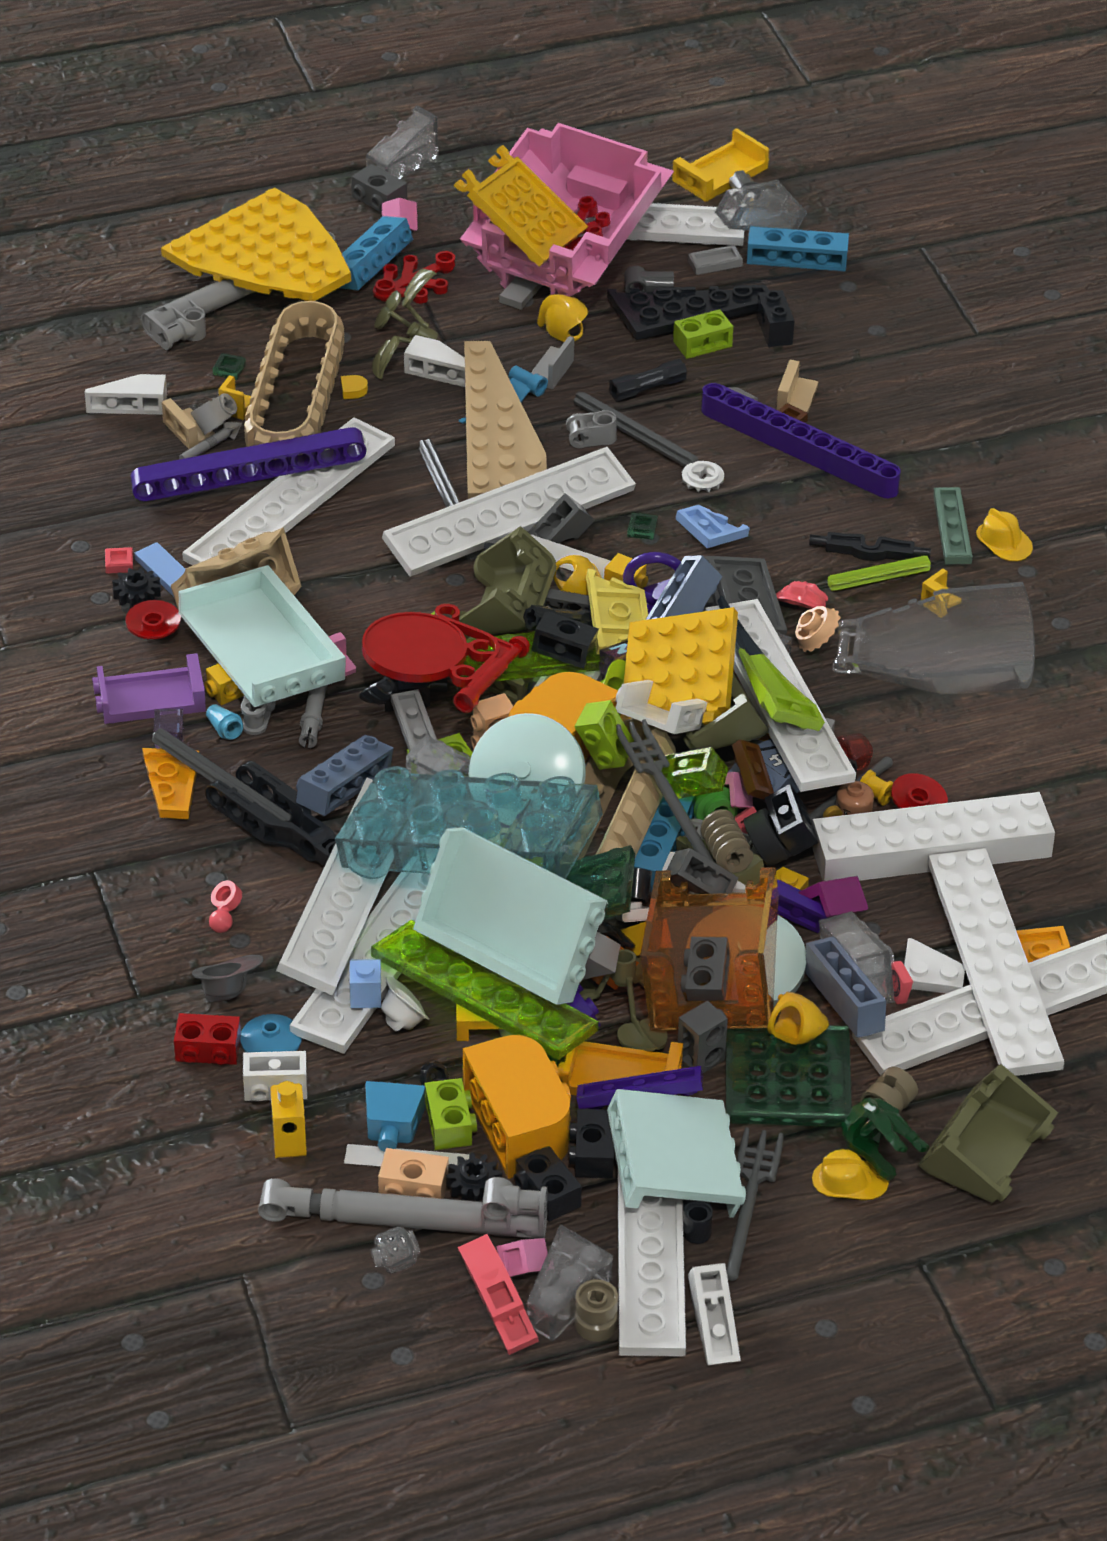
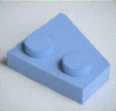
M701 505L678 510L676 520L706 548L745 538L749 534L750 528L747 525L742 524L740 527H735L728 524V517L714 513Z

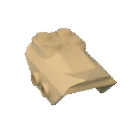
M284 527L273 532H264L255 537L248 538L234 548L222 549L218 552L217 556L186 568L183 575L171 584L178 610L180 590L269 565L290 592L295 595L302 586Z

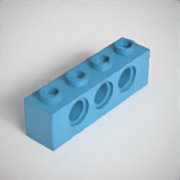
M381 217L342 253L351 272L352 281L340 288L359 290L413 240L407 218Z
M750 226L747 264L846 271L849 234Z
M673 789L687 815L692 819L694 816L695 794ZM664 797L660 801L631 866L652 871V892L656 893L661 892L659 874L664 867L670 851H677L676 838L685 834Z

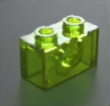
M712 747L665 755L670 766L667 768L662 767L661 772L667 778L678 799L723 791L728 767Z

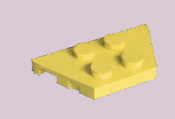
M588 569L586 581L593 627L599 628L595 644L596 653L604 654L612 651L609 648L628 643L629 622L646 620L648 609L645 590L633 585H627L613 577L610 581L595 576L596 570Z

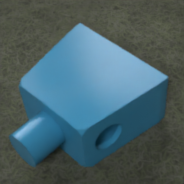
M366 1081L368 1138L378 1141V1147L382 1151H385L386 1148L396 1149L397 1142H412L425 1111V1086Z

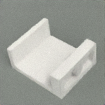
M651 680L624 683L616 694V710L618 713L641 722L643 719H646L647 724L672 734L699 730L708 703L698 698L674 702L671 704L670 711L648 704L653 685Z

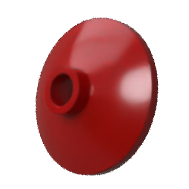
M148 600L133 606L127 612L125 622L127 629L137 637L160 639L171 635L179 628L181 616L179 610L169 602Z
M917 773L902 775L894 781L891 788L892 799L899 809L948 803L947 793L936 780L926 775Z

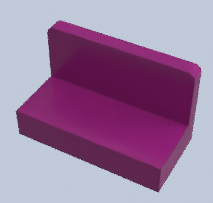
M858 876L818 882L799 891V894L814 901L821 900L825 915L828 918L863 912L868 909Z

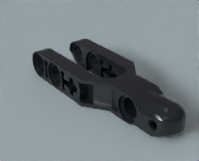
M248 761L235 772L236 778L291 814V822L281 821L256 802H251L239 794L235 787L231 788L220 780H216L206 786L205 796L208 802L265 844L291 848L306 860L317 861L325 867L339 836L334 834L324 823L312 816L311 809L296 803V790L253 761Z

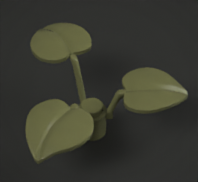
M419 270L404 292L405 298L403 299L402 306L407 307L419 323L414 321L411 324L394 312L401 300V293L398 291L391 293L385 306L382 307L374 323L375 328L381 329L387 323L390 316L409 327L407 335L410 336V339L393 336L391 340H386L378 350L372 362V371L380 380H383L385 367L398 347L399 341L410 344L415 335L434 340L437 339L438 332L428 327L429 324L421 318L410 304L421 288L437 274L432 270Z
M621 949L619 950L615 973L604 975L596 991L594 985L588 980L583 979L580 982L584 989L580 992V995L584 1000L590 997L592 1001L599 998L610 977L616 985L621 987L627 986L632 1023L623 1024L617 1031L619 1043L626 1048L654 1051L655 1049L660 1050L664 1048L667 1044L668 1035L663 1024L653 1018L637 1020L633 983L639 982L646 988H658L669 984L673 979L674 972L669 949L636 958L634 952Z

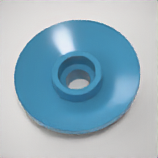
M266 1014L250 1020L243 1027L240 1042L245 1053L297 1051L301 1045L302 1038L290 1032L292 1019L279 1014Z

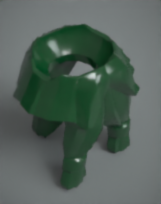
M864 1098L860 1103L852 1107L851 1113L841 1124L844 1139L848 1149L865 1158L881 1178L892 1180L897 1175L896 1168L878 1152L879 1142L883 1136H885L896 1151L905 1153L908 1147L900 1140L896 1132L904 1136L919 1152H927L929 1145L920 1139V1136L915 1131H912L908 1123L899 1115L900 1109L893 1107L880 1098Z

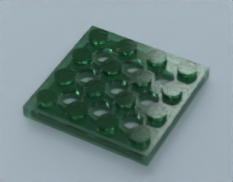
M728 1022L726 1037V1114H729L730 1123L842 1127V1122L846 1120L852 1109L850 1033L848 1026L829 1025L823 1033L810 1042L794 1045L769 1034L767 1029L768 1023ZM754 1047L762 1048L764 1051L760 1053L752 1052L750 1049ZM784 1048L793 1049L795 1052L791 1054L783 1053L781 1050ZM821 1049L825 1051V1054L817 1055L812 1050ZM754 1070L762 1071L764 1074L761 1076L752 1075L750 1072ZM785 1071L793 1072L795 1075L792 1077L783 1076L781 1073ZM816 1072L824 1073L826 1077L817 1078L814 1077L812 1074ZM761 1094L764 1098L754 1099L750 1095ZM793 1095L796 1099L785 1100L781 1096ZM824 1096L827 1100L816 1101L812 1097Z

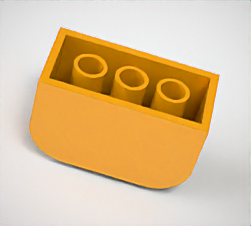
M561 672L550 676L539 686L534 687L522 700H518L510 710L509 716L532 713L557 721L575 737L581 747L586 763L591 755L574 726L586 703L611 700L616 708V694L618 690L581 673Z
M508 1035L463 1048L464 1090H470L472 1109L507 1178H513L515 1174L516 1159L541 1148L550 1146L560 1160H562L569 1149L571 1094L568 1085L562 1083L559 1078V1070L555 1061L549 1060L543 1047L532 1038L522 1035Z

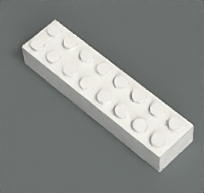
M1040 792L813 819L812 822L819 842L812 846L822 881L858 876L860 881L931 872L928 865L929 855L986 848L992 864L1052 857L1055 831Z

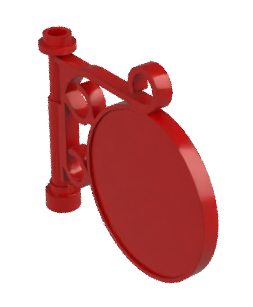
M441 604L436 607L435 615L421 612H401L376 620L364 632L362 653L370 667L378 673L395 680L422 683L437 681L449 676L455 686L462 688L454 696L455 706L461 712L470 713L478 705L479 697L508 668V665L516 657L523 658L529 653L530 644L523 636H515L507 642L483 630L459 622V608L452 604ZM443 614H450L452 615V618L444 616ZM465 635L475 638L476 640L467 643ZM488 645L491 646L492 649L494 650V651H484V652H482V651H477L478 649L488 650ZM466 656H469L474 661L484 662L476 671L472 666L463 665Z

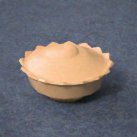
M817 606L804 612L799 618L795 631L799 649H803L804 652L807 650L812 652L815 648H820L822 644L827 643L829 637L835 635V629L839 627L838 621L841 619L838 615L839 611H836L835 608L830 609L824 606Z

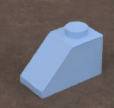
M381 959L350 960L351 1008H381Z

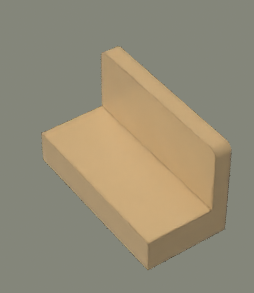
M789 360L778 389L777 410L786 403H789L807 413L809 412L818 388V381L799 378L800 361Z
M171 398L162 401L163 423L188 449L215 434L213 431H210L204 435L191 415L193 411L191 408L182 410Z

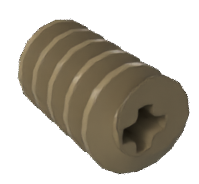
M717 810L706 816L701 824V835L717 865L730 873H737L746 869L752 862L753 851L750 850V845L746 841L733 814L728 810Z

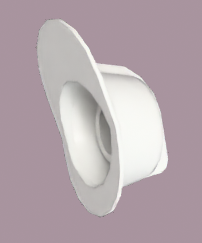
M391 976L386 977L389 990L381 1004V1009L386 1014V1023L393 1030L398 1031L401 1028L411 1030L423 1019H430L426 1016L418 999L401 982Z

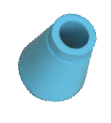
M213 704L207 709L206 717L221 738L232 740L242 733L243 723L238 714L217 704Z

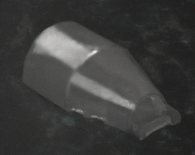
M1023 582L941 589L933 592L934 596L920 601H917L916 598L909 600V605L895 610L889 607L857 619L841 620L838 623V633L840 636L837 656L833 660L832 670L839 674L857 673L944 696L1027 689L1032 682L1035 663L1034 624L1031 605ZM855 636L853 656H848L850 638Z

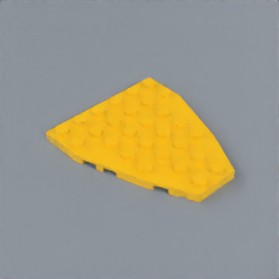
M277 188L267 190L260 196L248 200L241 206L229 210L222 216L210 220L201 227L193 229L182 237L174 239L161 247V254L164 258L193 275L201 276L203 272L213 275V280L221 282L223 279H231L234 286L264 294H270L272 289L283 291L284 297L316 301L352 281L351 272L337 243L307 205Z

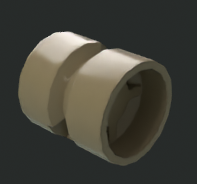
M894 1066L888 1067L876 1080V1083H873L864 1092L860 1102L864 1098H880L893 1107L900 1109V1114L918 1095V1087L913 1077L905 1070Z
M597 1279L586 1281L576 1291L575 1328L582 1338L593 1342H600L612 1337L617 1330L618 1292L607 1281Z

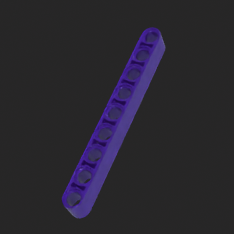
M709 383L702 388L701 412L705 416L879 497L894 498L898 495L901 473L899 466L721 384Z
M350 427L142 466L132 472L131 484L136 499L150 501L357 462L365 457L367 449L362 432L358 428Z

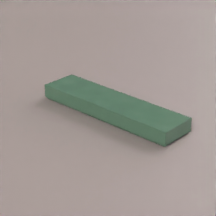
M934 488L933 497L945 564H972V551L961 488Z

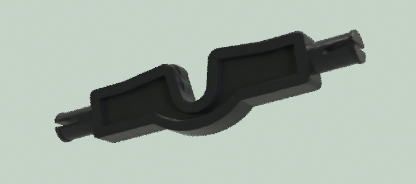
M828 532L827 536L810 534L809 545L826 547V552L849 554L868 561L884 559L905 560L924 555L930 559L931 548L914 547L915 542L879 537L875 545L868 546L865 544L866 541L863 534Z

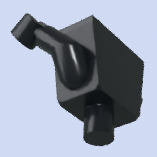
M384 676L379 682L364 689L359 694V698L372 704H385V712H392L394 709L391 703V694L418 689L424 706L427 708L430 706L431 692H447V677L432 682L414 683Z

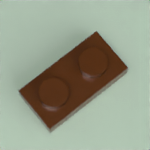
M741 739L734 743L732 747L735 753V762L740 769L743 787L747 795L764 799L774 793L760 746Z

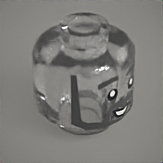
M401 1226L376 1235L374 1239L375 1248L370 1250L375 1266L377 1268L383 1266L384 1270L389 1274L397 1273L415 1265L417 1255L421 1254L412 1230L406 1231Z

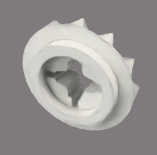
M696 461L684 467L682 482L687 484L688 489L696 488L697 492L701 490L710 492L711 488L718 489L719 485L724 482V472L715 463Z

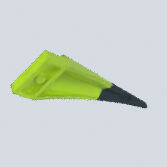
M721 595L717 601L720 609L731 608ZM737 620L735 646L761 707L778 723L786 722L796 725L801 729L808 728L820 731L825 722L816 704L801 693L772 664L747 633L740 621Z

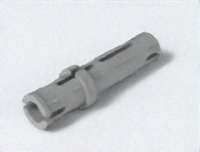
M327 685L309 690L305 713L301 716L300 720L302 729L299 743L303 747H305L307 739H309L308 748H312L317 744L318 731L321 730L323 724L321 715Z

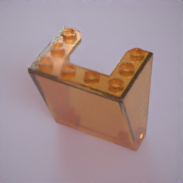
M776 867L760 868L759 883L753 885V880L747 881L746 893L689 894L687 882H681L680 888L672 884L671 870L656 871L640 954L650 1030H678L679 1017L706 1002L688 1001L686 993L681 991L682 974H687V967L684 965L685 948H690L691 937L728 938L731 958L726 1000L709 1001L716 1009L722 1010L728 1018L727 1029L767 1028L774 1007L779 897Z

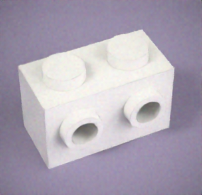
M306 1051L243 1053L245 1101L271 1100L270 1087L279 1085L284 1081L301 1084L303 1099H307Z

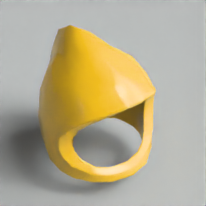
M562 294L549 295L540 306L537 324L539 327H543L546 324L547 332L563 342L571 336L569 330L578 325L580 333L577 336H571L576 341L583 336L582 321L587 316L588 309L575 297Z
M581 555L566 556L556 562V571L562 564L569 563L573 565V573L566 582L559 580L556 577V572L553 577L560 591L588 595L586 581L588 569L596 570L595 576L602 578L595 564Z
M788 991L784 995H778L779 1001L771 1013L767 1029L769 1034L790 1044L799 1045L810 1042L829 1027V1022L826 1015L819 1010L814 1002L800 994ZM781 1011L780 1016H779V1018H778V1021H777V1023H776V1025H775V1021H776L777 1015H778L779 1012Z

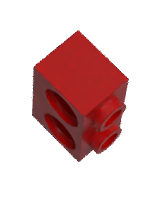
M179 1013L174 1036L175 1061L237 1065L241 1039L240 1017Z

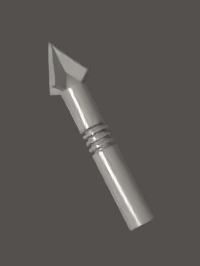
M224 422L222 430L179 455V458L185 459L199 456L228 437L235 440L242 423Z

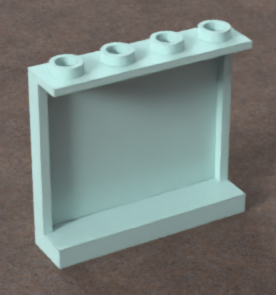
M617 1089L607 1112L625 1206L638 1208L644 1195L726 1203L729 1217L734 1218L740 1205L745 1202L746 1190L741 1185L740 1163L736 1162L734 1153L735 1140L730 1134L729 1114H726L723 1100Z

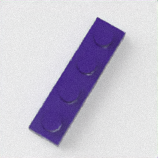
M701 1066L580 1084L577 1088L578 1108L601 1109L605 1105L610 1104L617 1089L669 1095H693L697 1091L703 1090Z

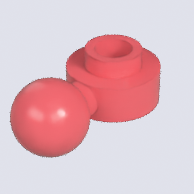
M226 880L219 883L211 894V902L218 909L210 915L209 925L217 933L227 932L231 928L233 919L229 912L234 910L242 899L241 889L232 881Z

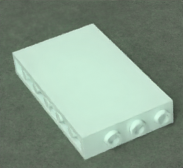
M269 565L179 591L180 616L254 707L345 680L346 657Z
M463 827L446 829L439 842L440 848L436 860L430 869L431 876L427 888L422 894V903L413 930L556 1005L573 1002L579 983L585 976V965L589 954L594 949L598 927L604 920V909L607 900Z

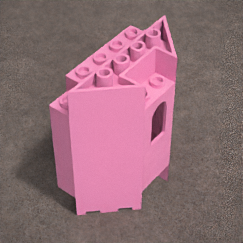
M558 123L552 132L542 128L540 131L527 128L509 154L513 158L518 156L574 213L578 212L577 205L580 198L592 196L597 201L598 213L608 212L610 214L611 224L607 227H601L603 237L586 232L573 251L553 244L549 250V260L540 267L530 261L527 255L517 245L512 243L509 237L499 227L495 226L491 219L474 204V220L460 240L465 246H472L479 254L477 259L489 272L493 270L502 280L500 284L504 289L518 276L550 287V295L562 294L572 296L586 286L591 287L596 284L674 171L648 163L647 151L561 123Z

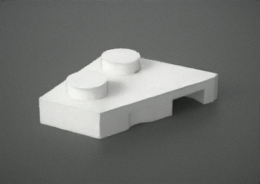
M908 938L904 966L913 980L911 989L949 993L963 988L965 968L962 963L912 938Z

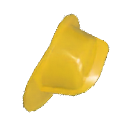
M991 508L983 524L976 530L977 538L1001 559L1021 561L1031 555L1033 550L1031 540L1020 530L1018 519L1009 512Z
M846 1149L835 1150L823 1158V1163L819 1164L814 1170L812 1176L813 1185L818 1192L837 1198L873 1200L881 1197L887 1191L889 1184L888 1180L878 1175L872 1165L862 1160L857 1153Z

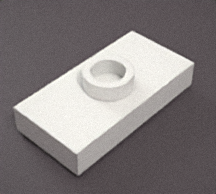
M642 901L625 902L624 908H615L616 919L622 922L653 919L652 908L642 906Z

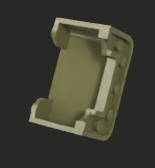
M521 526L477 555L474 563V575L479 582L486 586L479 605L468 612H460L459 622L483 630L491 635L529 630L525 627V620L523 618L525 609H528L531 605H544L557 568L554 556Z
M733 672L730 709L709 724L704 725L702 723L699 730L685 732L686 736L683 737V740L692 752L697 749L699 753L732 746L740 739L751 741L762 738L769 732V729L760 718V714L753 706L742 684Z
M999 1064L968 1093L923 1156L918 1166L927 1174L988 1202L993 1203L995 1200L1002 1202L1013 1189L1009 1185L1012 1180L1009 1176L1030 1145L1037 1138L1044 1140L1055 1127L1051 1122L1058 1112L1005 1066Z

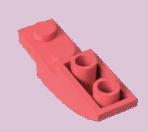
M486 1234L458 1247L460 1255L508 1354L511 1355L539 1342L520 1296L489 1236Z

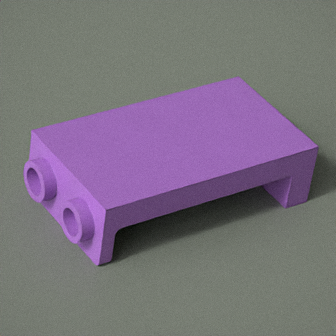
M198 654L186 655L187 667L104 677L103 667L97 666L98 677H92L94 694H100V696H95L97 713H103L104 723L108 724L206 712L205 690Z

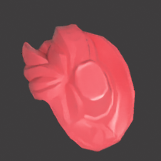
M793 581L776 593L779 601L808 609H813L817 606L825 607V601H828V596L816 584L806 581Z

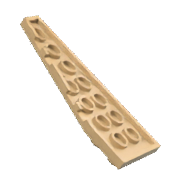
M464 341L468 499L547 470L546 452L490 341Z

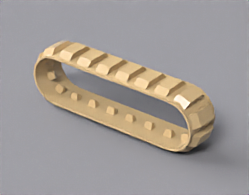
M301 301L283 309L280 316L276 319V324L272 327L269 336L270 341L267 342L265 357H263L260 365V373L256 378L255 389L250 398V405L245 414L244 431L247 447L321 433V426L324 423L326 410L330 402V394L333 391L335 378L338 374L339 362L344 352V325L341 317L337 315L332 307L316 301ZM303 337H316L328 341L325 345V357L320 362V365H322L321 371L316 376V381L318 382L316 388L312 390L311 397L313 399L311 405L307 407L308 416L305 422L296 429L286 432H273L261 428L265 421L263 418L265 410L269 407L268 400L270 394L274 391V380L279 374L278 367L280 362L283 361L285 347L292 341Z
M634 718L623 721L630 735L629 722H633L640 738L647 740L641 721ZM648 724L649 729L670 763L669 767H662L661 770L669 782L675 769V746L665 730ZM652 746L646 747L648 751L653 750ZM636 749L634 752L640 753V750ZM590 756L585 767V782L579 800L573 809L560 820L551 839L552 844L547 848L543 859H545L546 870L575 885L586 881L595 895L607 900V906L622 889L625 869L632 866L663 795L653 775L645 771L638 773L635 768L597 853L587 865L579 870L621 777L633 766L632 761L628 757L624 767L599 770L592 756ZM658 757L653 758L654 761L659 760ZM645 759L639 760L641 764L646 763Z

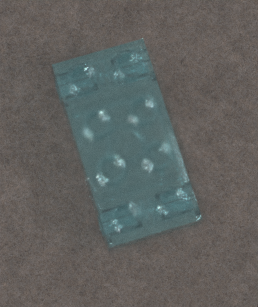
M393 766L385 768L376 774L361 800L335 837L342 868H350L361 877L378 879L385 876L388 871L430 874L431 866L435 862L440 848V839L445 830L463 827L566 879L603 813L597 785L575 784L571 778L565 776L552 777L543 782L519 780L516 775L511 773H500L489 778L464 777L463 773L458 770H443L434 775L412 774L404 767Z

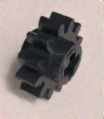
M142 567L139 570L128 568V573H118V579L112 580L113 598L119 599L120 606L129 603L131 609L138 603L155 600V597L161 596L160 578L154 577V571L145 573Z
M471 1152L468 1160L458 1156L457 1165H448L446 1187L451 1188V1197L461 1195V1200L468 1201V1199H473V1201L480 1202V1198H483L486 1181L493 1177L503 1178V1172L498 1170L497 1161L487 1163V1154L482 1155L478 1159Z

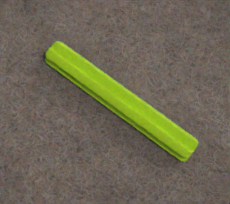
M919 556L828 576L827 583L831 591L842 590L927 572L930 570L931 562L928 556Z

